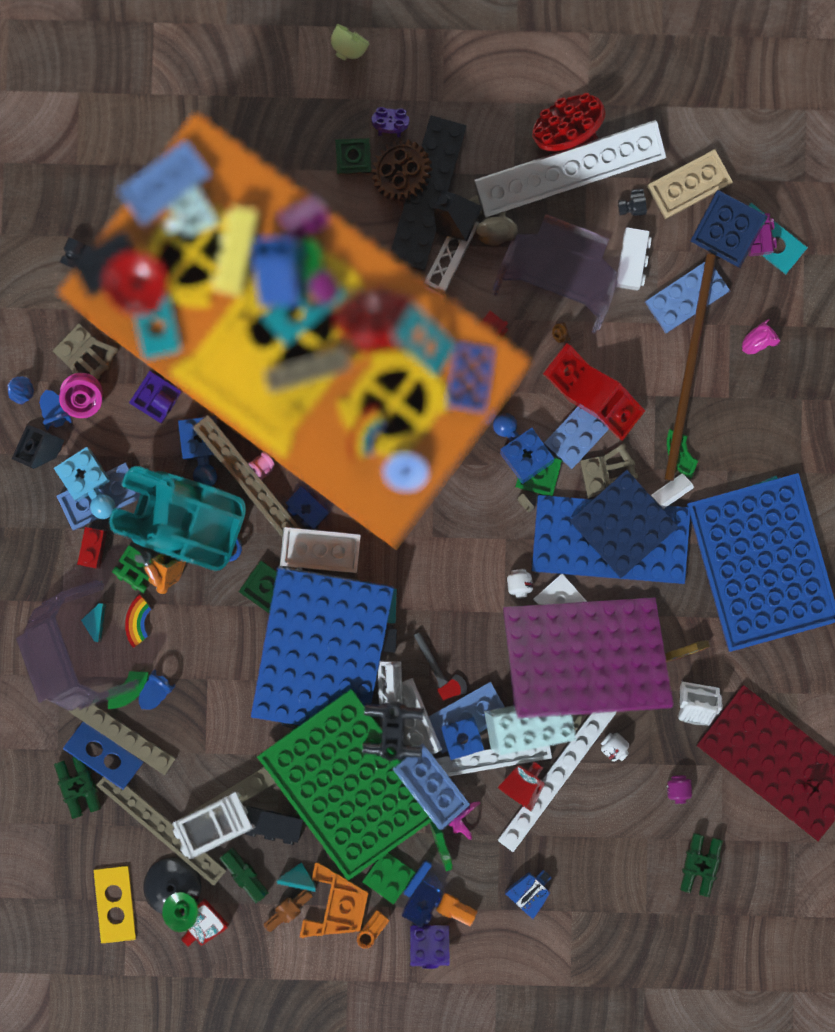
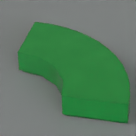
M671 429L668 430L666 439L668 456L673 436V430ZM683 434L676 469L691 479L698 460L693 458L688 452L686 445L687 436Z
M129 671L128 678L123 685L116 689H109L108 709L120 708L133 702L140 695L145 683L148 681L149 672Z
M432 821L430 822L434 841L447 872L453 868L451 856L442 830H439Z

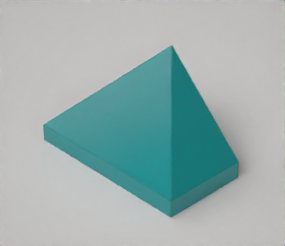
M99 603L81 620L94 642H101L106 608V604Z
M302 862L277 880V884L314 892L317 886Z

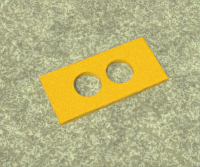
M129 866L95 869L94 880L101 944L136 940ZM111 885L120 887L122 890L121 899L116 902L109 901L105 895L107 887ZM118 907L123 910L124 920L121 923L113 924L109 921L108 912L111 908Z

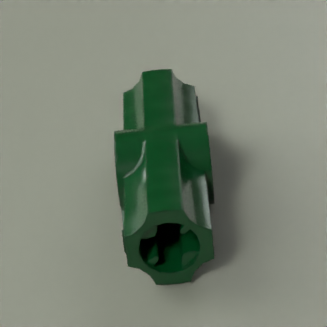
M233 847L220 857V860L232 873L234 881L239 887L244 888L255 903H258L269 894L268 890L257 878L254 869L248 863H245Z

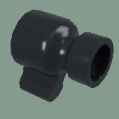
M633 189L630 201L618 200L619 216L626 215L627 213H631L634 216L647 214L644 189Z
M68 237L64 246L65 255L61 257L60 263L73 268L69 260L91 249V247Z

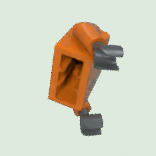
M140 551L141 555H135L137 563H144V569L149 576V582L156 586V591L160 594L167 593L168 588L180 580L186 561L163 553L154 557L151 563L149 562L151 558L150 553Z

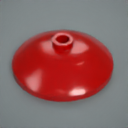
M139 251L127 252L116 257L108 266L104 276V290L109 302L120 312L132 316L145 315L157 309L164 301L168 291V277L164 267L155 257ZM136 279L141 280L142 285L140 287L135 285Z

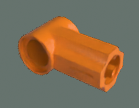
M444 893L436 909L440 914L448 918L452 917L468 926H471L478 912L448 893Z
M376 910L362 930L358 932V945L364 949L370 948L390 920ZM363 934H368L371 936V940L365 944L360 941V937Z

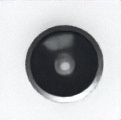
M168 857L156 862L148 870L143 884L147 902L155 911L161 914L163 905L170 895L178 892L187 893L197 903L202 888L199 873L182 858ZM168 885H172L174 887L173 892L168 891Z

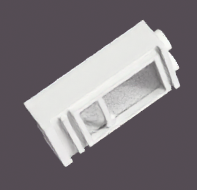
M234 792L197 812L173 822L174 835L177 839L180 838L182 843L181 850L185 857L188 856V859H193L255 828L254 824L249 822L246 815L248 814L246 807L242 806L239 797L241 795L239 792Z

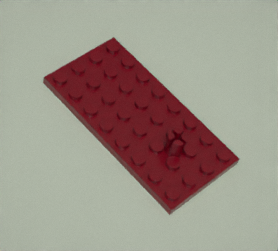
M742 685L696 746L819 842L835 821V756L746 686Z

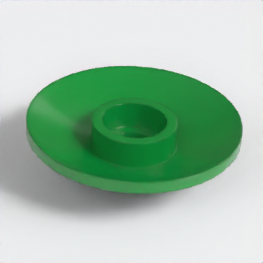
M302 238L298 239V241L304 243L301 281H305L318 273L322 265L323 256L316 242ZM308 258V262L304 264L305 259Z
M178 892L166 899L162 915L165 924L171 930L185 932L191 929L198 919V905L191 895ZM183 908L185 909V915L181 912Z

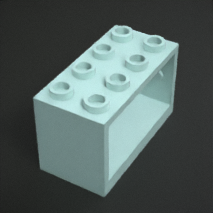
M515 705L484 711L491 750L499 755L576 740L572 715L516 718Z

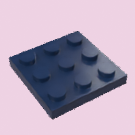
M717 190L691 242L741 268L768 216Z

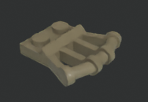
M78 324L58 344L53 352L70 367L73 374L78 373L75 365L79 362L90 375L99 380L101 378L100 375L105 370L108 371L111 368V361L119 349L97 341ZM94 345L108 350L104 361L91 349ZM87 352L100 364L95 370L82 359Z
M625 444L620 445L605 456L580 460L587 498L597 497L618 478L609 479L608 470L626 467L637 480L638 474L635 473L634 465H636L635 460L631 458L625 449ZM617 453H620L625 461L612 465L606 464V460Z

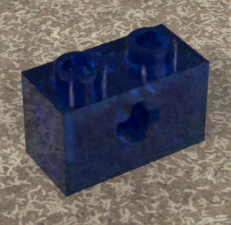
M302 486L286 502L288 505L287 510L294 517L298 514L302 518L301 523L308 530L311 527L315 530L330 514ZM304 505H311L310 511L312 512L310 514L302 513Z
M422 880L411 895L401 916L420 927L424 923L428 924L433 915L430 913L434 906L437 908L442 899L440 896L441 891ZM426 900L427 907L419 908L420 904L418 902Z

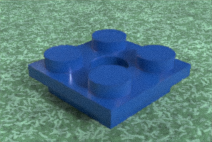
M474 717L441 726L451 760L484 750ZM466 733L468 735L467 742L459 743L457 741L458 734Z

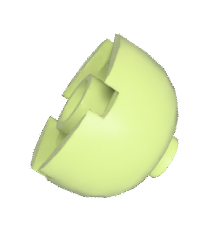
M337 24L331 36L332 47L337 51L336 56L342 60H346V58L358 59L369 46V42L362 36L349 31L348 28Z

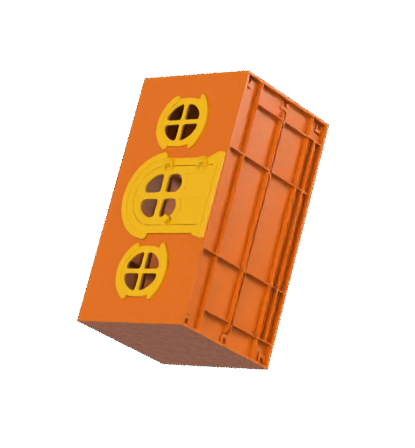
M194 113L160 159L186 141L211 174V177L197 187L219 225L204 230L194 245L189 246L177 237L182 228L170 234L164 223L175 217L170 207L146 225H143L129 205L125 203L93 245L94 247L125 229L137 251L150 254L158 261L172 243L185 252L182 261L172 274L168 276V293L181 351L144 360L135 317L117 310L109 302L105 291L90 298L75 270L58 294L93 325L397 551L494 421L495 417L518 389L530 364L529 356L521 350L516 352L511 348L512 344L503 337L500 340L494 335L495 331L487 325L481 326L473 314L468 313L466 315L460 310L462 307L453 300L451 302L446 300L443 292L437 288L431 289L423 277L412 275L410 273L411 269L403 263L400 265L396 263L393 255L387 251L381 252L373 240L362 238L361 232L353 226L350 228L343 223V218L336 213L331 215L327 211L328 208L321 203L327 213L329 224L302 238L310 239L320 247L323 256L321 267L323 266L329 274L333 275L336 282L345 291L347 296L343 300L355 295V292L359 290L376 291L379 288H387L389 291L411 297L417 307L456 345L461 343L494 350L485 410L480 412L447 407L456 347L436 377L401 345L398 349H382L358 353L356 340L341 335L335 327L331 339L326 343L320 342L307 331L297 338L316 352V356L346 348L352 370L270 393L264 372L283 366L280 356L286 346L278 338L272 347L261 349L256 347L249 337V326L255 317L261 313L266 314L273 308V306H260L253 265L254 242L242 297L218 293L215 290L216 286H213V278L215 273H219L220 267L215 266L200 255L199 250L213 231L220 230L222 233H227L229 227L226 224L227 213L232 212L234 206L258 212L259 218L254 238H288L281 228L278 215L287 209L301 204L305 200L311 199V195L302 188L300 191L293 186L294 182L286 176L281 178L277 174L278 171L270 164L265 166L260 161L261 158L251 151L250 154L243 149L244 145L236 139L231 141L223 129L220 127L215 129L210 124L211 121L201 114L199 117ZM308 258L305 259L304 264L308 262ZM192 260L199 262L213 273L211 280L197 287L183 288L176 284L177 279ZM310 292V296L305 303L307 306L315 308L319 303L313 300ZM160 306L148 314L156 313L159 310ZM303 308L293 318L286 316L287 320L291 323L301 322L305 315ZM160 319L152 320L148 325V333L152 337L162 336L166 329L165 323ZM419 327L414 333L413 341L415 344H418L424 337L423 327ZM435 338L431 339L426 346L427 356L431 355L436 349L437 341ZM460 349L459 359L461 362L471 357L468 350ZM481 353L476 356L483 366L488 364L489 354ZM474 359L464 365L470 375L481 369ZM394 368L408 370L410 377L395 396H390L373 383L374 377L386 370ZM459 368L456 372L455 381L458 384L468 378L462 368ZM483 371L473 378L480 388L484 386L486 375ZM416 380H422L428 391L429 402L424 417L417 416L401 403L403 397ZM470 380L460 387L467 397L477 391ZM369 389L387 402L386 409L380 415L383 424L391 413L397 410L413 421L416 427L407 435L398 438H383L378 434L379 430H377L371 439L370 447L372 454L352 462L349 453L350 434L355 423L361 417L360 403L363 392ZM457 389L453 392L452 402L460 403L464 398ZM478 393L470 401L473 406L481 407L482 396ZM400 454L416 456L426 466V480L421 486L412 490L398 489L392 486L385 477L386 463L392 457Z

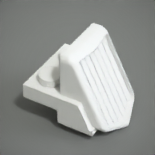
M682 681L680 686L679 720L694 725L709 726L716 714H719L722 709L720 688Z

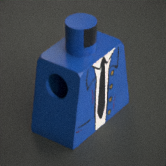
M544 870L536 878L528 872L506 889L505 894L534 919L550 894L545 885L552 877Z

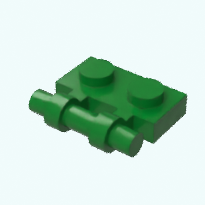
M129 545L119 559V562L124 567L121 570L115 566L112 573L120 581L124 580L130 584L131 588L135 591L139 590L144 594L148 587L142 584L144 579L149 581V576L144 569V563H137L135 561V555H141L140 552ZM130 569L139 575L137 579L128 574Z

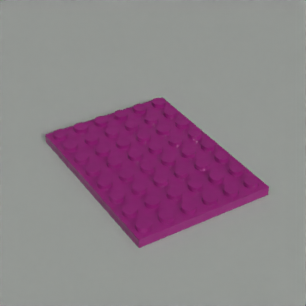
M656 598L503 607L516 718L672 708L673 701Z

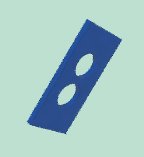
M85 722L81 723L63 747L69 754L122 790L125 789L143 764V761ZM90 742H98L103 748L102 754L97 757L88 755L86 745ZM107 755H117L121 760V765L117 769L107 768L104 764V758Z

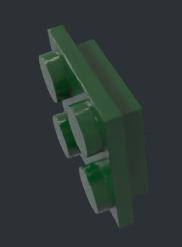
M369 138L335 140L337 174L371 173ZM351 151H356L359 154L356 160L348 158V154Z

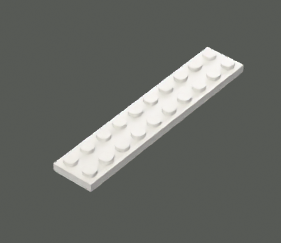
M654 120L474 181L484 215L489 217L664 159L666 155L658 123Z

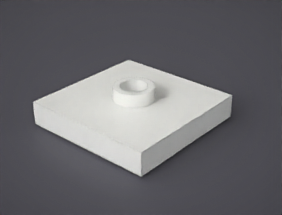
M563 574L559 575L533 598L538 605L587 602Z

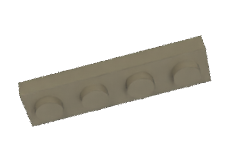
M342 348L266 371L264 375L269 392L275 393L352 370L346 348Z

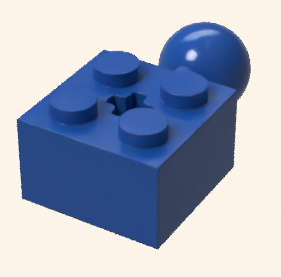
M500 413L495 417L493 421L495 433L501 437H507L510 441L509 444L500 449V454L522 484L554 462V457L533 428L519 435L516 431L517 421L512 414ZM524 452L531 453L530 459L528 457L523 458Z
M211 416L210 418L220 429L219 418ZM202 418L179 420L182 457L185 461L198 460V467L193 472V480L212 487L216 483L218 475L216 469L209 464V458L216 456L203 440L202 443L196 440L199 436L192 428Z

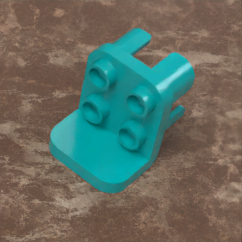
M138 466L132 467L127 471L122 486L141 494L134 513L119 508L112 510L110 527L113 532L131 538L134 543L213 571H219L228 564L246 512L245 503L240 497L163 471L153 472Z

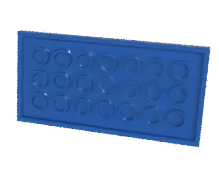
M537 496L531 572L685 584L690 524L688 507L667 506L663 509L678 528L626 575L619 578L569 522L593 499Z

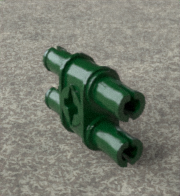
M73 757L72 759L77 771L76 777H70L65 760L55 763L54 767L59 779L57 785L60 786L64 798L63 802L67 803L71 817L75 819L83 816L78 802L79 796L83 795L86 798L90 813L100 810L101 806L96 794L98 788L95 787L91 775L92 771L88 770L86 764ZM76 782L77 784H85L79 789V791L78 789H71L74 785H76Z
M693 833L690 849L686 851L687 856L684 868H682L684 875L680 890L691 893L694 878L700 875L702 882L699 895L710 897L713 882L718 878L716 875L719 863L722 861L720 852L723 840L712 837L709 853L702 855L701 849L705 836ZM703 861L708 867H702L700 870L696 864Z

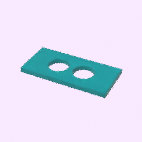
M751 203V204L749 205V206L752 207L753 209H755V210H757V211H759V212L765 214V213L762 212L759 208H757L754 204ZM774 221L772 237L781 238L785 243V249L779 254L772 253L762 256L786 275L807 247Z
M322 266L318 273L328 271ZM311 279L301 284L299 306L303 308L305 315L299 323H291L286 318V311L291 306H274L261 318L287 347L347 296L338 283L339 295L334 299V302L328 305L321 304L316 308L307 306L304 300L306 293L310 291L309 282Z
M140 279L135 280V285L137 287H140L142 285ZM167 291V295L156 313L134 316L144 360L181 351L170 297ZM160 319L165 323L166 329L162 336L152 337L148 333V325L152 320Z
M412 305L393 335V338L436 377L456 347V344L415 305ZM419 327H423L424 337L418 344H415L413 341L414 333ZM435 338L437 341L436 349L431 355L427 356L426 346L431 339Z

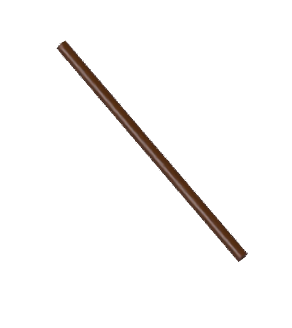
M714 254L706 255L664 478L669 481H674L716 259Z

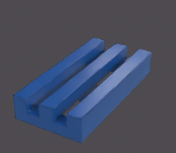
M424 860L404 889V894L410 898L432 867V863L428 860Z

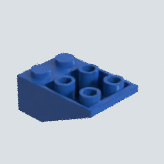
M254 238L253 265L260 306H299L303 242L294 238Z

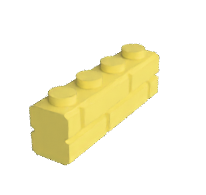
M234 206L232 212L227 213L226 224L229 227L227 233H223L221 244L224 245L223 253H219L217 265L220 266L219 273H215L213 278V286H216L215 290L218 293L242 297L259 218L257 211Z

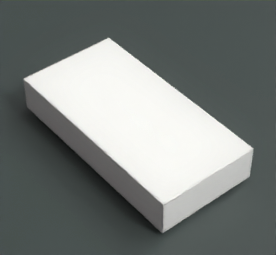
M680 474L674 481H670L651 496L664 509L693 489L694 486L684 474Z

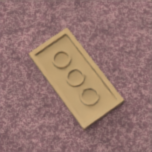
M714 149L648 184L647 187L664 218L667 219L716 193L717 190L720 191L731 185L733 181Z

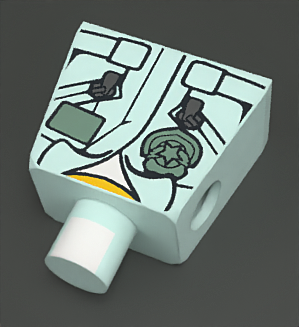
M197 186L193 187L171 205L170 208L175 217L164 222L170 234L182 228L186 236H191L219 225Z

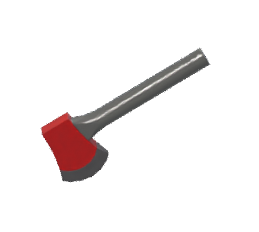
M421 632L415 634L414 637L439 684V689L437 690L442 700L466 694L467 685L465 680L455 674L448 681L439 668Z

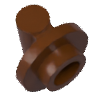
M565 322L556 324L553 327L552 335L556 342L565 343L571 340Z

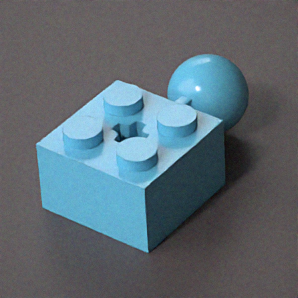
M90 448L82 449L54 467L75 501L79 502L89 495L92 500L90 509L95 517L107 519L111 516L112 510L115 508V502L110 496L101 494L99 488L111 480ZM81 470L86 471L84 479L79 477Z

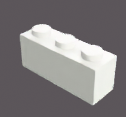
M626 228L616 287L639 290L640 286H644L646 275L642 274L643 267H647L649 257L646 256V248L650 249L652 237H648L649 231Z

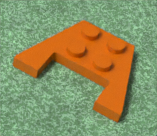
M315 862L312 880L331 884L324 922L320 923L303 919L300 938L359 932L361 930L368 891L319 862Z

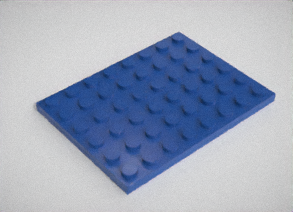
M799 473L687 504L728 652L835 623V599Z
M278 567L251 718L301 725L351 688L364 706L366 703L371 704L394 587Z

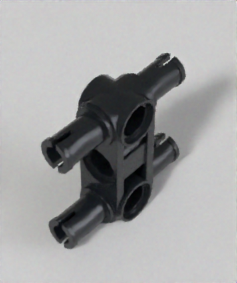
M397 701L385 702L383 705L365 704L364 716L382 717L383 731L381 743L363 742V754L380 755V757L389 761L402 760L404 757L422 758V746L405 745L404 722L406 719L423 720L424 708L407 707V705ZM390 708H396L399 711V715H392ZM388 747H395L397 749V753L391 754L388 751Z

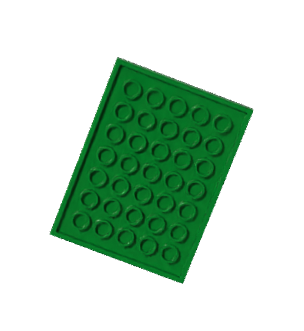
M352 688L257 755L259 761L347 880L356 876L432 822L425 810L392 769L402 760L389 761L380 757V755L362 753L363 742H382L383 730L372 716H364L365 706ZM389 746V747H388V751H389L391 754H396V753H397V750H396L395 747H393V746Z

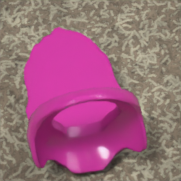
M769 319L745 336L742 343L743 352L746 354H756L769 345L778 346L780 344V339L775 331L767 325Z
M481 802L470 803L465 810L449 823V826H453V833L461 832L469 840H472V834L461 820Z

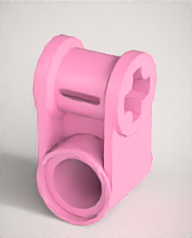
M263 451L261 455L248 465L262 480L271 473L274 462Z

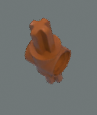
M303 890L293 899L288 897L275 908L276 913L264 922L265 929L268 932H272L281 923L291 922L301 913L300 907L313 897L312 893L309 890Z

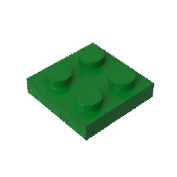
M388 852L376 861L362 882L394 905L416 872Z

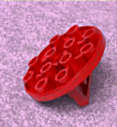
M589 93L571 96L566 99H557L554 105L540 112V117L537 119L532 131L535 143L543 150L563 151L598 139L596 131L605 118L604 105L599 98Z
M379 288L376 291L359 290L355 292V295L343 300L336 306L333 312V323L335 329L341 335L356 340L358 353L382 349H398L400 344L393 338V335L412 305H417L411 297L389 291L387 288Z

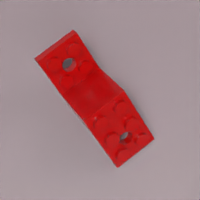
M567 343L543 373L571 403L601 420L622 441L645 412L642 406L621 383L591 367Z

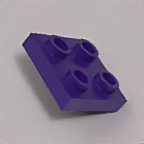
M149 371L129 404L162 424L182 394V391Z
M449 925L410 926L411 966L435 969L439 966L450 965Z

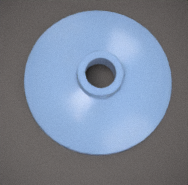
M400 454L392 457L386 463L384 474L392 486L402 490H412L424 483L427 477V469L423 461L418 457Z

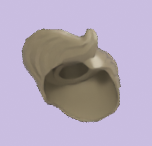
M501 212L499 217L487 218L477 225V236L483 244L495 246L514 239L518 231L517 225L505 216L506 212Z

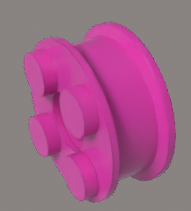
M75 373L63 381L60 388L59 402L62 409L68 415L75 418H88L100 409L103 389L100 382L94 376L87 373ZM77 394H84L86 397L80 398Z

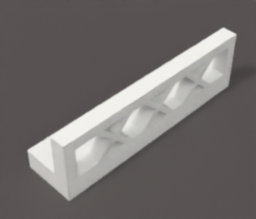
M478 222L475 223L467 242L457 239L459 243L457 250L450 252L448 247L449 241L455 240V238H446L426 278L429 287L437 288L445 294L476 232ZM449 256L451 261L449 266L441 269L440 259ZM441 273L442 276L439 286L430 282L432 275Z
M379 661V705L393 701L403 704L401 662ZM390 708L392 715H399V711L396 708ZM380 717V728L383 730V719Z

